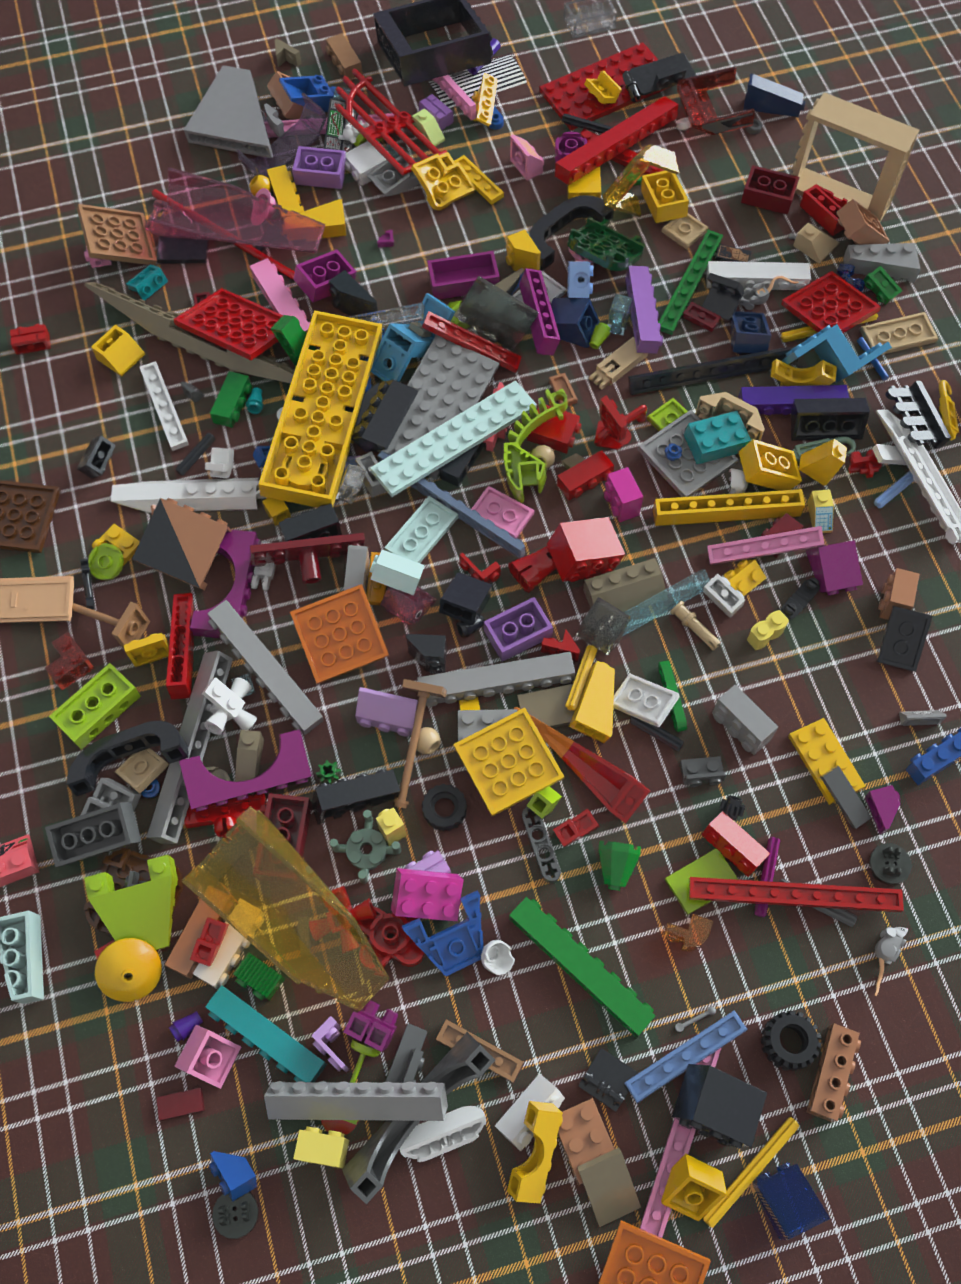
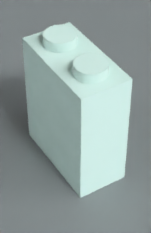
M382 550L380 555L375 556L369 572L372 573L370 580L414 595L424 565Z

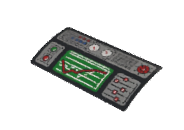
M330 98L324 149L348 152L354 149V144L347 140H339L338 137L343 135V130L350 123L335 107L336 104H340L346 109V101ZM352 108V116L357 120L358 113Z

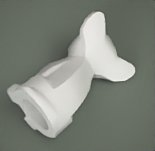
M362 120L358 121L364 128L370 126L367 122L363 124ZM347 124L343 130V135H340L338 139L355 143L360 133L350 124Z

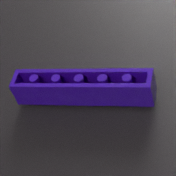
M847 385L741 387L738 399L756 407L759 415L791 414L794 399L849 398Z

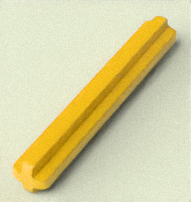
M588 645L585 649L565 704L567 710L575 711L597 653L595 645Z

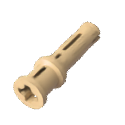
M680 601L671 610L670 613L672 615L675 614L682 621V625L688 626L712 651L721 644V641L696 618V613L691 612L684 605L683 601Z

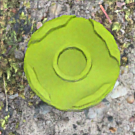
M107 543L96 546L88 557L90 573L95 578L105 581L117 577L124 564L123 554L120 549L115 545Z

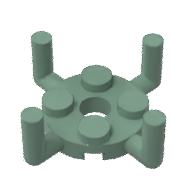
M370 810L363 812L365 819L364 829L354 831L349 837L347 844H339L336 839L330 840V846L334 852L346 853L349 861L357 869L361 870L358 873V877L362 884L368 882L369 870L375 869L381 864L387 854L398 855L401 853L398 841H394L392 846H387L383 835L372 829L373 817ZM366 844L372 846V851L369 854L361 852V848Z

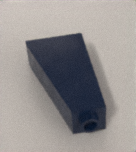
M750 74L743 110L799 117L800 111H804L805 101H803V93L755 74Z

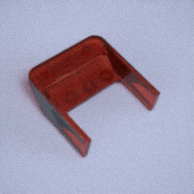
M736 66L685 78L677 83V92L692 128L709 135H716L753 125L754 109L717 117L707 93L709 89L735 83Z

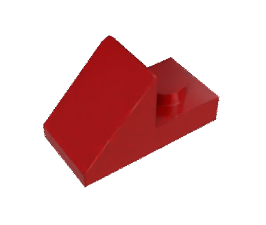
M565 630L562 642L555 638H543L541 645L542 653L554 655L571 652L572 660H579L580 649L567 630Z

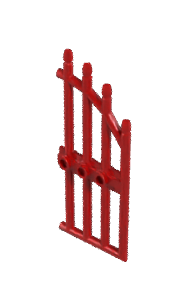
M354 68L352 73L360 81L355 85L348 77L344 76L342 78L351 91L348 95L342 88H336L337 93L346 101V109L342 105L336 104L337 111L402 176L413 172L411 167L418 162H415L388 134L395 133L422 160L429 157L401 130L402 128L407 127L434 155L438 154L440 156L447 153L446 150L440 152L413 125L415 121L409 113L405 111L400 112L371 84L373 81L371 76L365 78ZM365 86L395 116L387 117L360 89ZM355 95H357L382 121L375 122L353 100ZM352 108L370 125L369 127L364 128L352 116ZM383 138L409 166L403 168L376 139Z

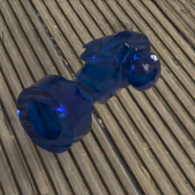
M851 264L838 265L837 274L861 292L865 287L864 280L850 278L854 275L855 266Z

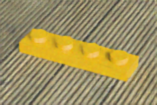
M465 155L454 161L461 164L475 186L476 191L491 205L504 197V192Z

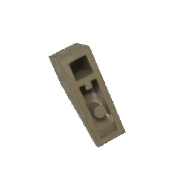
M241 730L235 782L250 780L258 776L264 745V738L260 731ZM255 792L249 793L248 796L255 795Z

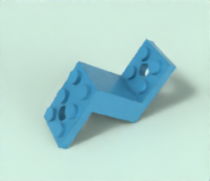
M426 293L412 322L423 324L428 311L451 322L456 311L431 294ZM389 323L376 351L371 372L383 381L395 380L400 382L411 358L424 357L436 334L432 333L430 337H420L409 329L410 324ZM388 359L392 361L391 368L387 366Z
M837 324L833 327L828 325L787 352V357L782 362L790 364L814 348L821 361L825 360L837 367L835 381L837 383L892 347L889 342L883 345L880 342L860 356H857Z

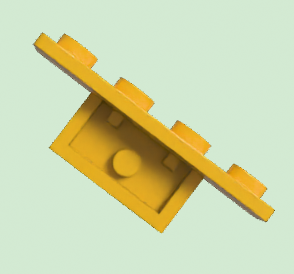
M486 73L482 76L480 88L472 96V100L476 104V119L473 120L490 126L498 80Z

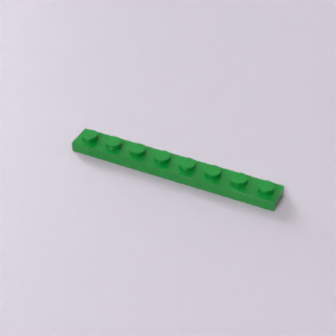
M711 230L706 232L658 322L661 325V332L669 335L674 333L707 270L708 261L712 260L723 239L722 234Z

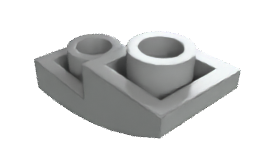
M266 103L264 107L268 124L272 131L281 138L285 135L283 122L278 118L277 110Z

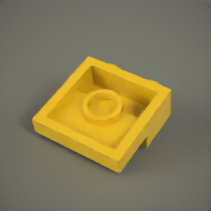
M162 633L151 634L147 638L133 640L123 645L126 654L135 667L166 658L169 655V641L165 634L163 635Z

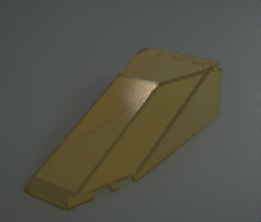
M250 806L235 820L237 822L225 834L230 842L223 837L212 849V852L217 857L212 853H208L200 864L184 877L182 882L296 984L303 983L316 989L315 992L319 994L321 992L337 998V1002L360 1011L389 980L388 974L352 914L262 812L259 810L255 811Z

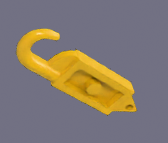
M941 380L939 383V412L951 436L950 441L956 438V434L959 433L955 403L949 397L952 394L949 383L946 380Z

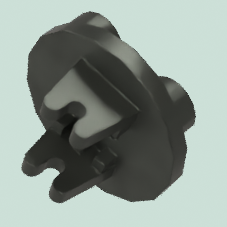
M892 843L882 844L876 847L870 855V869L876 880L887 884H899L905 881L911 873V858L899 845Z
M248 1192L232 1202L228 1194L226 1196L222 1194L213 1207L212 1219L216 1230L226 1238L238 1239L247 1235L255 1228L258 1220L259 1208L256 1199Z

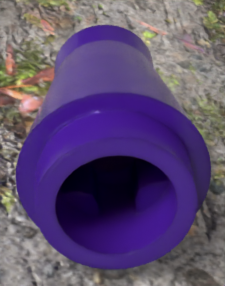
M196 1011L172 1022L173 1024L168 1028L176 1041L179 1042L180 1040L184 1041L192 1033L195 1025L199 1026L203 1021Z

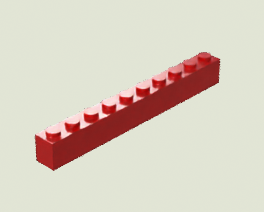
M666 96L660 98L557 161L555 177L567 185L572 184L675 120L678 115L679 104Z

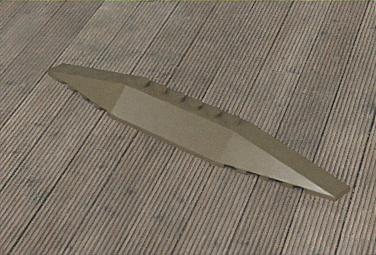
M85 282V286L151 334L158 336L159 340L169 341L175 347H183L186 349V352L198 354L204 360H212L215 362V365L227 367L229 371L234 373H244L287 383L292 381L295 369L289 368V364L282 362V364L276 362V358L271 355L266 357L261 353L253 360L246 359L176 326L174 318L180 315L176 312L161 311L162 307L157 305L151 307L146 305L142 299L137 301L126 293L121 294L115 291V289L97 282Z

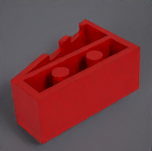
M817 184L804 191L800 203L802 209L832 236L845 229L839 224V217L836 212L847 204V199L843 198L841 200L835 197L833 192Z

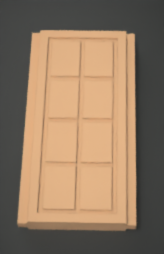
M74 577L0 578V623L71 621Z

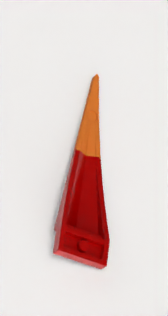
M530 715L543 740L574 771L604 806L626 824L651 790L636 780L635 777Z

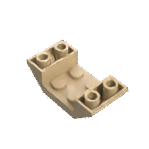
M727 392L705 395L699 398L695 414L700 420L738 411L751 440L761 441L765 429L756 407Z

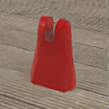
M548 546L508 564L512 576L524 591L528 593L557 569L553 558H551Z

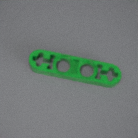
M670 661L658 662L662 686L679 693ZM679 697L670 711L676 732L687 730V721Z

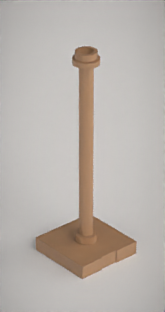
M133 602L129 603L120 619L75 603L72 606V611L116 626L111 634L123 649V645L133 640H140L150 623L138 604Z
M404 679L402 687L407 691L418 693L419 700L398 799H394V806L406 808L409 805L406 797L427 698L430 695L446 698L447 690L442 686Z

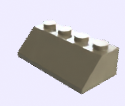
M656 558L584 581L583 591L596 622L667 600L663 574Z

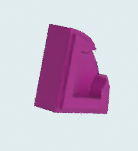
M393 230L386 231L384 235L378 238V248L394 246Z

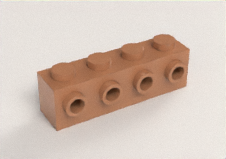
M835 1023L828 1027L806 1113L830 1122H836L838 1118H842L845 1108L842 1105L843 1098L848 1095L850 1084L847 1083L849 1074L852 1075L855 1069L854 1054L858 1053L861 1045V1040H858L860 1033Z

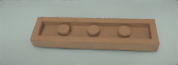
M446 1019L436 1041L452 1049L468 1031ZM468 1032L495 1059V1062L488 1070L514 1083L524 1062Z

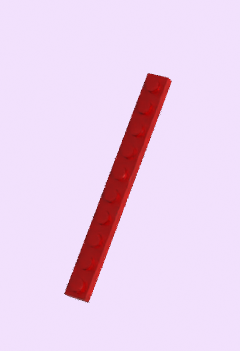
M702 877L689 878V900L886 912L904 911L902 889Z

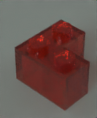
M69 632L52 642L61 657L46 666L45 669L61 690L94 669V666Z

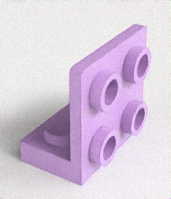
M330 1016L311 1035L315 1039L312 1044L323 1055L328 1053L331 1056L328 1061L339 1072L342 1069L347 1072L349 1068L326 1045L328 1041L332 1043L340 1035L339 1030L341 1029L340 1025Z

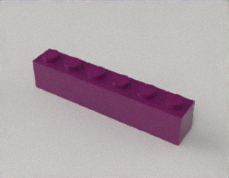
M525 268L519 287L537 354L553 356L560 342V336L542 272Z

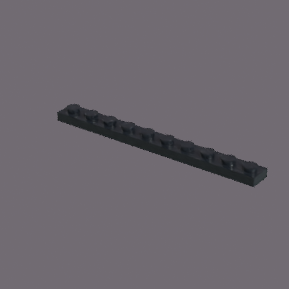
M796 346L628 376L630 395L770 370L774 360L782 361L787 357L786 353ZM796 359L788 365H797L798 359Z

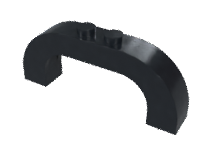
M583 195L570 198L559 206L554 207L548 214L543 215L533 225L529 235L541 252L540 269L543 271L554 263L555 250L545 242L550 236L577 218L592 217L593 220L602 222L604 218L611 221L613 219L614 206L601 198Z
M166 721L146 722L101 738L85 748L72 763L68 771L66 785L77 797L95 790L97 775L103 767L112 761L151 747L161 746V753L171 764L189 757L188 745L176 727Z

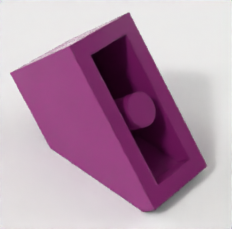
M893 785L869 791L864 797L880 835L890 828L900 806V795L894 790Z

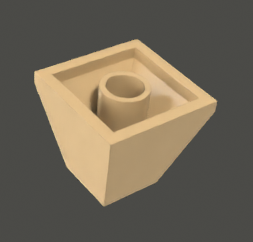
M807 223L798 232L793 246L820 264L840 242L815 225Z

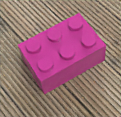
M397 868L391 911L395 916L458 921L464 879L458 874Z

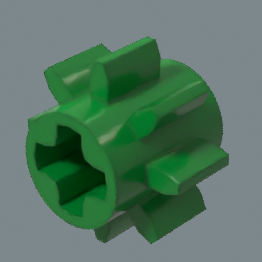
M326 760L325 764L318 765L320 772H317L316 775L318 778H321V784L325 782L332 784L335 781H339L338 775L342 774L341 769H336L338 766L337 762L331 764Z

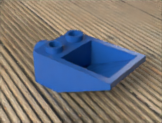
M322 75L279 78L280 84L292 102L317 113L328 112L330 98L337 99L339 97L336 91L337 87H329Z

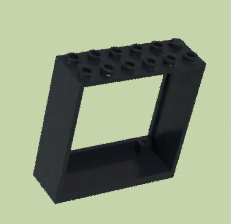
M421 0L373 13L377 42L404 87L492 63L491 32L486 29L485 24L481 22L480 17L476 15L475 10L471 8L470 3L466 0ZM459 22L469 34L468 36L412 50L404 38Z

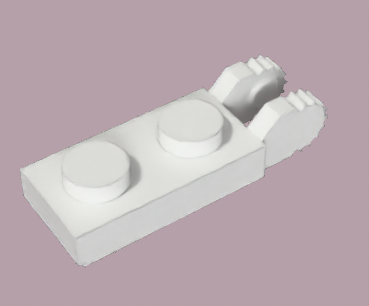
M263 541L261 542V544L271 543V542H263ZM267 563L265 566H255L251 588L257 589L259 579L264 578L263 590H268L271 579L273 580L276 564Z

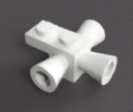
M216 677L209 682L202 692V695L213 703L209 710L213 715L204 723L208 731L216 735L222 734L226 722L234 719L242 730H249L254 725L257 717L241 709L245 704L242 698L252 689L246 680L235 678L231 689L226 687Z

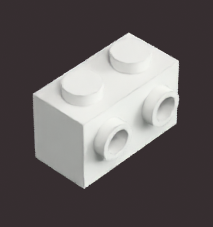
M717 574L704 586L703 592L731 618L744 605L745 599L740 591L730 586V582L725 577Z

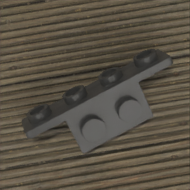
M412 1024L406 1025L385 1082L416 1083L414 1079L417 1070H421L425 1060L422 1057L424 1052L421 1049L427 1035L426 1030Z

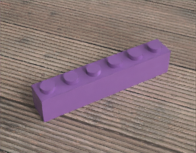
M629 266L625 281L637 353H657L659 346H662L663 337L660 336L661 325L658 323V311L655 308L656 298L653 297L652 274H649L647 266Z

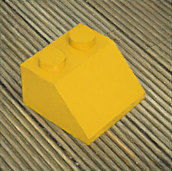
M524 229L507 236V264L511 265L514 271H518L521 268L524 270L525 268L540 270L541 252Z
M685 1154L671 1168L661 1203L696 1221H700L727 1195L723 1172Z

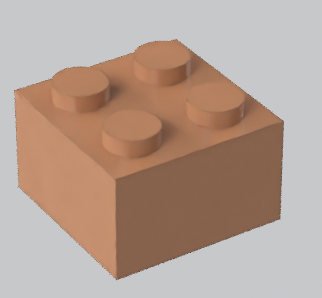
M896 568L893 574H889L887 583L883 584L881 591L884 597L880 600L878 610H881L880 618L889 620L892 606L912 610L919 573Z

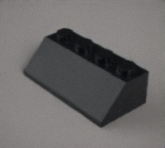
M395 380L381 382L375 396L370 400L368 409L362 414L359 425L355 427L351 439L365 452L387 450L418 391Z
M866 398L794 399L791 411V441L822 440L837 437H849L853 440L863 439L870 414Z

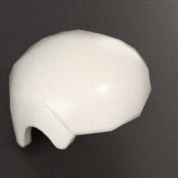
M733 468L729 469V472H731V477H729L731 481L730 494L745 493L748 482H746L744 471Z
M492 940L486 944L481 954V962L484 968L495 975H505L509 972L515 961L510 952L511 947L501 940Z

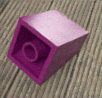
M855 540L806 550L813 574L819 581L820 593L827 592V595L838 594L839 589L845 588V591L848 592L857 590V586L863 585Z

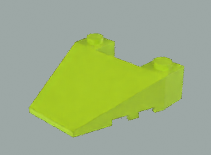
M164 855L147 860L151 881L116 891L113 877L106 872L84 878L88 900L115 941L125 938H136L146 941L156 950L169 947L173 922V906H175L174 897L178 882L175 862L171 856Z

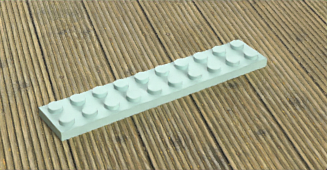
M515 380L370 467V470L389 495L393 497L516 422V420L521 418L523 411L529 414V406L533 403L537 408V404Z

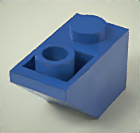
M216 1151L210 1153L211 1163L209 1168L214 1177L218 1175L221 1181L219 1186L224 1196L228 1194L232 1202L257 1187L256 1175L245 1157Z

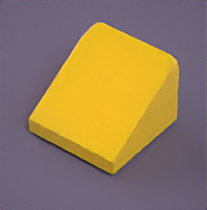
M478 697L472 700H459L460 710H480Z

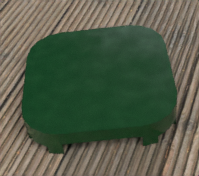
M591 217L587 219L586 225L580 229H571L567 246L575 253L609 270L623 271L642 257L646 244H642V238L638 235L631 239L607 227L609 220L604 218L602 222H599Z

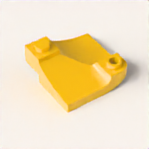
M448 152L440 156L438 154L413 164L411 170L426 192V200L434 210L439 211L447 208L454 201L470 195L476 190L459 162L455 163Z

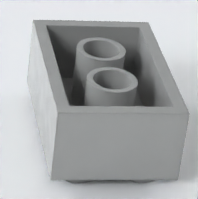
M736 684L718 698L712 712L714 719L718 723L723 724L727 728L728 733L732 737L737 738L741 742L742 747L753 755L771 741L778 729V726Z
M517 709L458 710V742L517 712Z

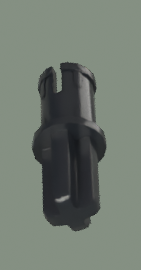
M625 71L622 74L626 85L625 89L628 91L631 101L636 102L634 96H636L637 101L641 98L637 89V83L634 81L632 73Z

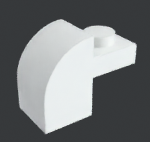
M212 448L211 462H205V470H210V477L229 478L233 466L234 449Z

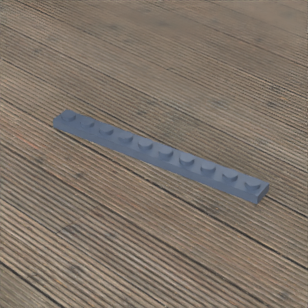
M381 451L377 455L378 462L389 457L391 454ZM423 478L411 485V487L426 497L431 496L456 512L459 519L516 557L521 558L525 555V545L520 539L513 538L505 529H500L491 520L484 519L476 510L469 509L461 500L457 501L450 493L442 491L432 481L428 482Z

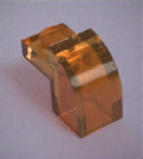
M693 914L687 929L667 923L663 935L667 936L669 941L675 943L683 942L682 951H694L700 948L709 937L713 921Z

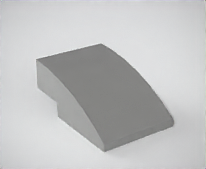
M401 156L395 159L403 168L409 166ZM387 160L367 174V177L385 196L405 192L420 184L413 172L402 176Z
M100 778L93 796L88 797L81 815L123 802H131L134 811L142 794L110 778Z

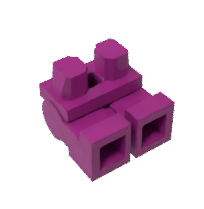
M369 1000L358 1013L353 1011L343 1033L359 1041L365 1040V1044L383 1052L390 1044L397 1029L395 1023L398 1013L387 1009L383 1018L376 1016L380 1004Z

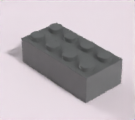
M131 802L118 803L45 827L55 867L70 865L142 842Z

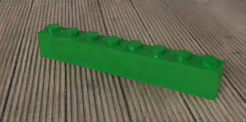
M526 897L509 915V920L637 1039L656 1016L653 1014V1008L646 1002L642 1004L636 998L638 995L630 987L625 988L620 983L621 979L614 972L609 973L603 968L605 965L599 958H593L587 953L589 950L581 942L577 944L572 939L573 935L566 928L563 927L561 929L556 924L557 920L551 914H545L540 910L541 906L536 900H530Z

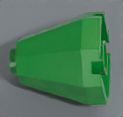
M599 841L598 854L603 882L608 885V889L620 891L621 887H626L640 857L641 846H636L634 850V845L608 841L604 845V841Z

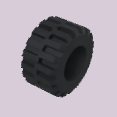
M795 1011L779 1013L765 1024L766 1027L761 1033L763 1034L761 1038V1044H764V1048H762L763 1053L768 1054L767 1059L769 1062L773 1061L774 1066L777 1068L782 1067V1070L796 1071L814 1062V1059L820 1053L818 1049L821 1048L822 1043L818 1040L821 1038V1034L816 1032L818 1027L816 1024L812 1025L810 1023L812 1019L810 1017H803L804 1014L801 1012L797 1014ZM789 1028L798 1033L802 1041L799 1053H789L782 1047L780 1043V1032L782 1029Z

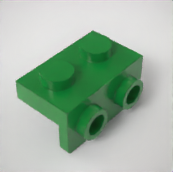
M881 265L872 273H869L863 280L865 286L872 290L877 300L884 305H887L903 291Z

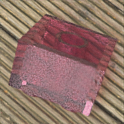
M418 586L414 595L388 587L380 605L388 613L400 618L404 624L411 625L418 622L435 603L436 598Z

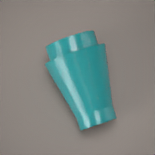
M253 388L246 402L247 410L252 414H258L263 409L262 390L260 388Z

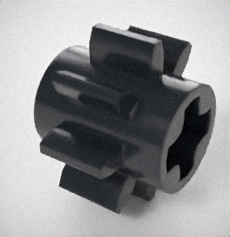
M728 795L727 800H721L719 810L727 814L732 820H737L738 816L743 817L745 805L742 804L743 800L741 798Z

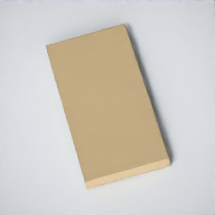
M925 312L861 326L860 329L864 340L870 348L880 342L882 345L886 342L890 343L892 348L881 355L935 343L939 339Z

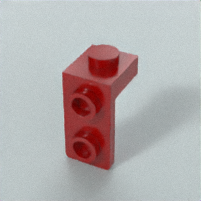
M464 553L459 555L460 567L464 571H468L471 577L487 583H493L499 579L501 566L496 561L481 572Z

